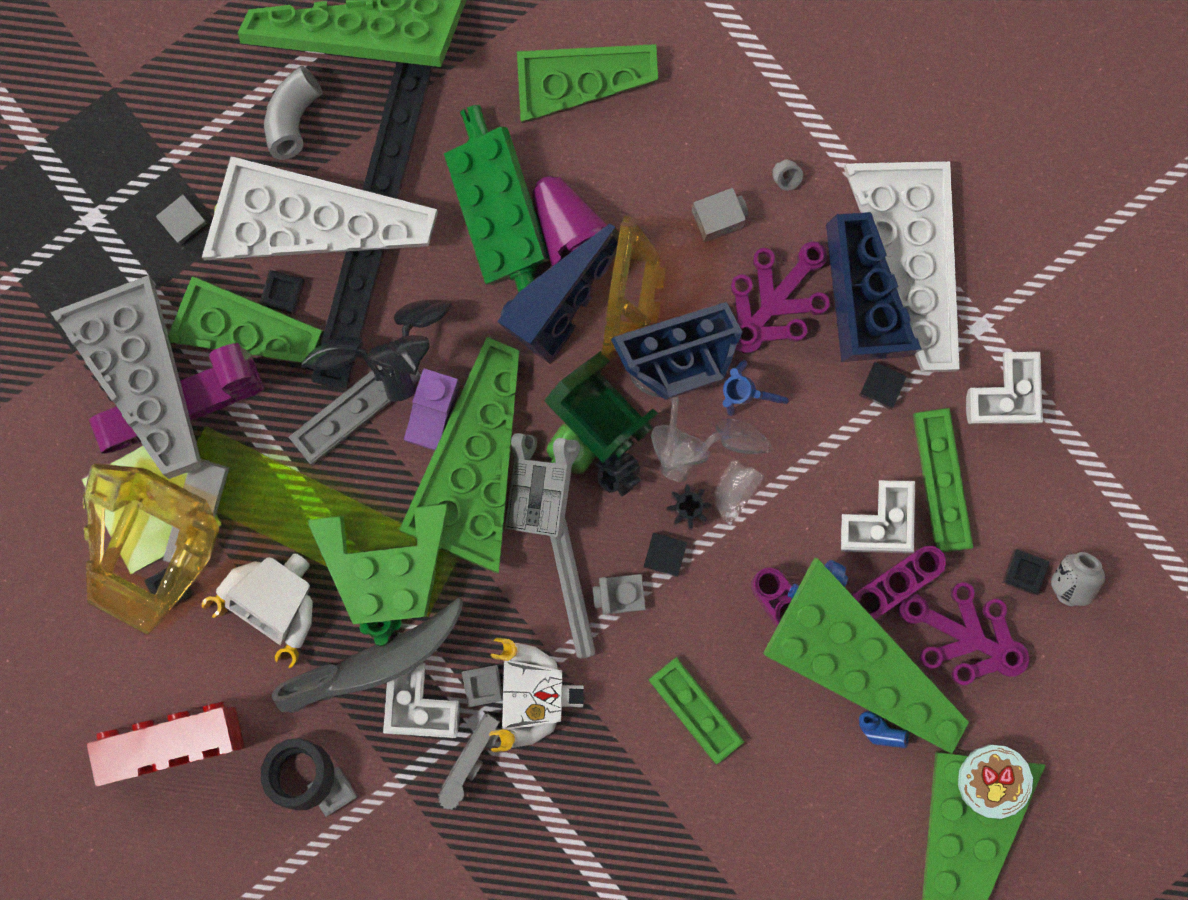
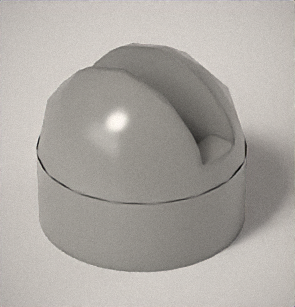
M785 159L774 166L772 177L782 190L789 191L795 189L801 183L803 171L795 162ZM785 171L789 178L784 179L783 173Z

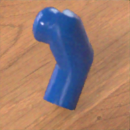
M865 711L860 715L859 726L873 744L898 748L908 747L909 732L907 730L891 729L881 716L871 711Z

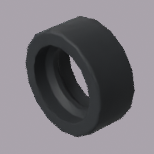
M300 738L286 739L276 744L267 753L261 766V784L265 794L273 803L295 811L309 810L319 805L329 795L334 783V765L330 755L321 746ZM296 753H304L314 760L316 776L312 786L306 793L300 796H291L286 794L281 788L280 772L283 764L290 756Z

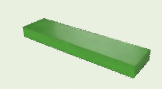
M950 408L914 413L913 420L934 545L943 553L972 549L973 542Z

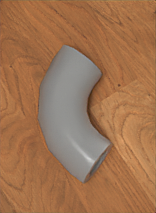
M304 66L294 70L277 87L267 105L264 120L266 143L272 157L278 160L292 158L302 150L303 139L299 131L300 118L305 109L323 94L316 78Z

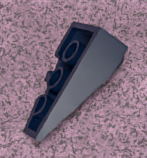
M608 224L518 292L515 298L509 300L501 311V317L497 322L508 333L549 364H551L573 333L576 325L571 321L578 308L581 306L587 307L592 298L590 292L594 279L599 280L605 275L624 240L616 227Z

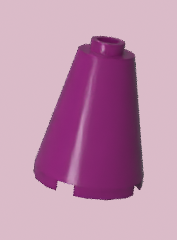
M547 176L535 184L532 199L553 267L606 227L607 224L562 178Z

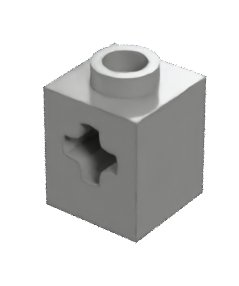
M733 188L693 202L692 213L704 243L742 229L746 221L745 216L749 215L743 197H737Z

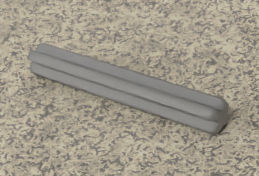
M565 520L563 536H550L576 655L582 659L594 656L595 647Z

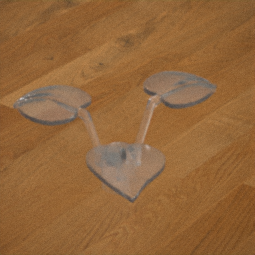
M630 374L632 382L638 389L648 395L662 398ZM678 396L670 399L672 402L670 426H656L651 434L653 447L662 464L660 468L661 473L668 479L678 482L687 479L692 465L701 464L708 460L710 455L708 448L715 441L721 440L725 448L743 454L770 453L774 449L760 431L752 425L737 419L717 421L715 425L717 432H714L705 443L694 436L682 433L676 428Z

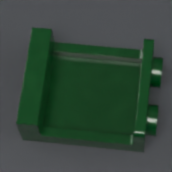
M599 351L563 378L545 398L544 402L604 463L614 454L618 458L623 456L634 445L633 438L638 442L641 441L654 428L650 422L658 412L653 408L642 417L600 373L610 360Z

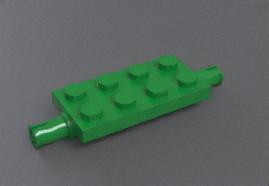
M472 105L467 107L468 112H466V109L460 111L469 140L467 143L444 153L445 160L485 284L493 285L502 280L510 279L515 281L517 290L520 292L536 279L535 273H537L536 268L538 265L550 260L548 250L508 128L500 126L489 132L481 105Z

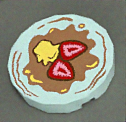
M986 745L975 749L969 754L965 762L962 763L959 770L958 787L962 799L973 811L987 818L1002 819L1015 815L1026 805L1032 793L1033 777L1028 763L1018 752L1006 746Z

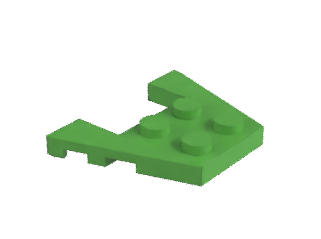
M449 504L414 508L417 546L348 554L344 516L308 520L309 527L353 625L427 616L436 575L437 558L444 537L442 534L445 520L448 518Z

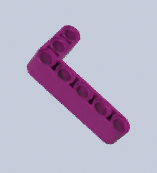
M239 343L228 344L215 349L209 354L213 368L180 381L190 421L250 398L264 390L252 356ZM117 406L98 413L89 419L101 454L115 452L141 441L132 427L128 425Z
M934 546L922 547L900 560L851 595L859 603L861 596L867 593L876 599V609L870 614L875 620L938 577L944 571L946 558L939 548ZM923 553L929 554L935 561V566L931 573L924 572L919 566L918 560ZM764 568L753 576L751 590L777 628L781 621V607L785 604H790L792 598L788 597L791 585L779 570ZM893 573L900 574L906 581V587L902 593H896L890 588L889 579ZM763 575H771L776 579L777 589L774 594H765L760 590L759 580Z

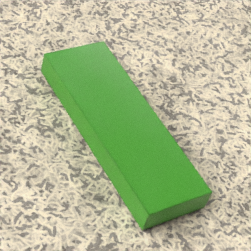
M677 657L648 679L716 765L744 743Z

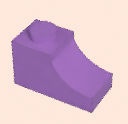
M423 368L412 401V411L403 439L405 442L433 451L436 450L449 421L460 388L458 379Z

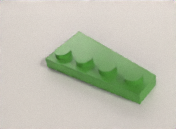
M656 44L517 51L521 123L658 81Z
M192 276L168 337L171 343L211 349L239 343L250 355L303 362L307 355L319 346L324 331Z

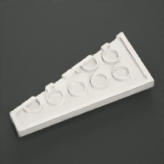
M231 156L202 258L204 260L424 247L429 246L438 212L434 208Z
M950 161L845 164L843 168L860 212L872 213L887 254L885 257L891 274L895 275L899 286L897 290L903 307L907 308L911 322H909L922 348L921 351L915 353L921 372L958 371L960 368Z

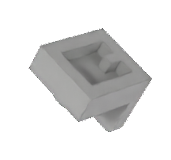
M642 574L611 578L602 577L599 578V586H593L595 608L602 607L603 615L646 610Z

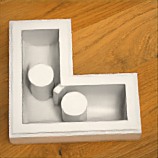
M1004 352V387L969 388L967 391L966 416L968 424L1043 423L1040 352Z
M879 480L878 515L842 514L841 551L914 553L915 481Z
M423 662L407 674L387 682L383 733L457 738L460 702L423 699L426 663Z

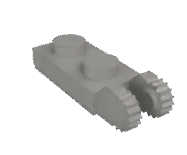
M488 712L484 713L442 785L438 799L443 809L452 810L459 805L458 802L464 797L462 786L466 778L471 781L474 779L483 763L478 757L485 746L491 749L499 736H489L490 731L500 729L497 728L498 718Z

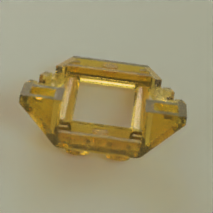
M625 215L620 226L608 299L607 324L605 326L602 355H605L609 360L618 354L611 341L613 337L650 326V322L657 323L660 302L654 301L655 289H663L666 268L659 267L660 255L637 225L638 219ZM630 260L645 262L638 308L625 298ZM622 314L633 323L621 321Z
M95 463L91 465L83 493V509H87L88 525L84 527V540L89 541V560L85 562L87 603L148 635L166 617L209 561L219 526L207 500L156 473L139 467ZM125 506L103 556L105 509L115 512ZM140 509L179 529L175 543L177 547L155 595L112 573ZM191 553L192 556H191V558L189 559V561L187 562L186 566L184 567V565H185V563H186V561H187V558H188L189 554Z

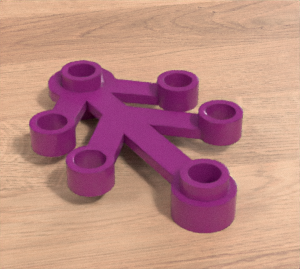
M818 242L804 244L798 253V263L775 290L773 288L771 269L775 261L774 253L768 248H760L755 252L753 265L757 269L761 307L753 317H751L748 297L752 289V281L748 276L742 274L734 277L730 288L733 295H735L737 323L741 330L748 329L753 334V338L749 341H745L740 337L735 348L736 351L752 353L760 347L763 341L789 339L792 342H799L806 336L807 326L800 319L791 320L787 326L763 327L771 316L800 313L822 315L827 311L830 301L827 295L821 292L812 294L810 298L786 300L808 272H815L823 267L827 259V252L823 245ZM809 250H816L819 253V259L816 261L810 260L807 257V252ZM761 254H766L770 258V263L761 265L757 257ZM737 281L746 282L748 289L744 292L738 291L735 288ZM816 298L822 299L825 304L824 308L821 310L815 309L812 305V300ZM792 325L800 326L802 328V335L793 336L790 333V327Z
M958 583L951 590V598L958 604L965 627L929 609L926 600L919 595H910L899 603L898 613L904 622L909 624L924 622L959 640L938 648H924L919 655V660L925 668H937L943 661L978 650L991 658L972 665L966 663L957 664L951 673L955 683L968 685L975 678L995 671L1004 676L1014 677L1022 674L1027 669L1029 664L1028 651L1021 643L1012 640L1005 620L1007 607L1003 601L992 599L983 606V614L988 620H991L997 643L986 638L983 634L972 601L975 594L974 589L968 583ZM959 587L967 589L969 595L966 600H960L957 597ZM912 602L920 605L921 611L917 616H913L909 612L908 608ZM992 603L1000 607L1001 611L997 617L992 616L989 612V607ZM928 651H933L937 655V661L933 665L928 664L925 660V655ZM1009 652H1014L1017 656V662L1013 666L1006 662V655ZM962 667L969 671V678L966 681H961L957 675L958 670Z

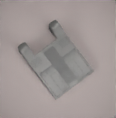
M516 433L511 439L514 465L505 529L562 537L571 468L579 453L580 444L576 440L557 438L553 444L556 463L533 461L530 459L536 450L537 438L533 435Z

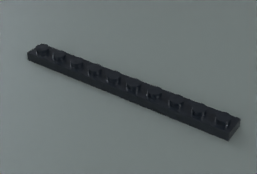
M396 63L362 190L399 199L434 66ZM385 249L346 251L321 344L341 337L362 338ZM355 360L337 369H314L311 381L347 391Z

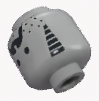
M1085 552L1074 553L1063 558L1051 578V586L1057 594V598L1063 604L1068 606H1086L1092 603L1106 580L1101 562L1096 557Z

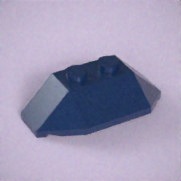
M724 302L615 336L611 341L626 371L663 399L668 400L721 382L726 376L736 345L742 335V330L728 303Z

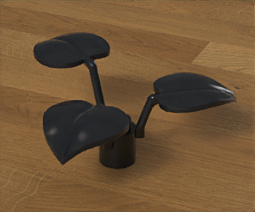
M420 300L401 307L393 317L396 324L403 325L401 338L394 342L379 345L373 348L369 354L364 349H360L363 346V342L359 338L341 337L332 339L319 345L307 355L302 362V370L306 367L316 370L337 369L350 364L357 357H360L370 367L376 381L383 382L389 401L398 402L408 399L415 393L410 374L416 375L422 358L430 348V342L427 337L409 336V332L413 327L423 328L439 321L451 309L452 302ZM376 365L381 366L382 370H379V368Z

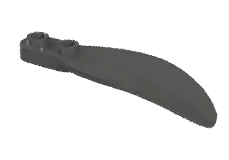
M460 598L455 599L430 619L400 635L390 638L385 646L374 645L347 658L338 665H324L284 681L272 693L274 703L281 712L295 713L306 705L318 700H327L336 695L373 688L407 674L427 660L445 641L459 618L463 601Z

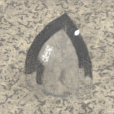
M738 460L731 461L722 474L715 490V504L719 514L730 526L765 477L752 467L747 469Z

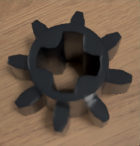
M628 452L620 458L614 454L604 463L600 461L596 465L600 469L597 474L598 482L608 493L618 490L619 494L624 496L641 482V479L638 477L640 473L639 463Z
M686 484L684 494L681 496L674 491L671 493L672 498L677 502L675 505L668 506L666 511L676 513L677 517L674 520V525L679 524L682 520L687 522L688 529L692 530L694 520L698 519L703 523L707 521L701 512L712 505L709 502L703 503L701 496L704 493V489L699 490L696 494L690 492V486ZM686 498H690L692 504L698 505V509L693 511L692 516H687L686 510H680L679 506L684 504Z

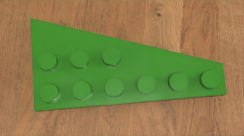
M346 0V4L328 6L327 1L314 2L313 8L295 10L291 5L249 9L238 31V36L242 44L441 67L467 0Z
M486 337L399 530L417 539L414 508L449 504L448 518L445 520L442 534L444 537L441 550L499 574L519 350Z
M815 557L763 654L952 754L969 723L968 720L824 564Z
M935 752L922 900L989 899L1046 766L1045 764L1028 763L1033 777L1032 793L1021 810L1015 815L1002 819L987 818L973 811L965 803L958 787L959 770L968 756Z

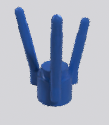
M742 360L736 368L731 369V377L725 381L723 386V393L726 398L723 401V406L726 407L729 416L735 414L734 404L745 405L751 402L753 398L782 404L789 402L787 397L756 390L754 382L741 374L747 366L746 360Z

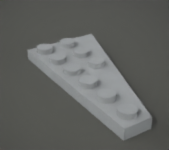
M149 275L50 312L61 325L71 343L77 348L110 399L116 404L128 425L132 427L141 440L142 445L162 474L171 479L203 467L157 291Z

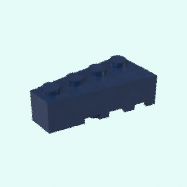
M872 213L835 215L826 224L841 362L910 357L921 351L922 348L919 340L915 338L909 323L911 319L907 308L903 307L897 290L899 286L895 275L891 274L885 257L887 254Z

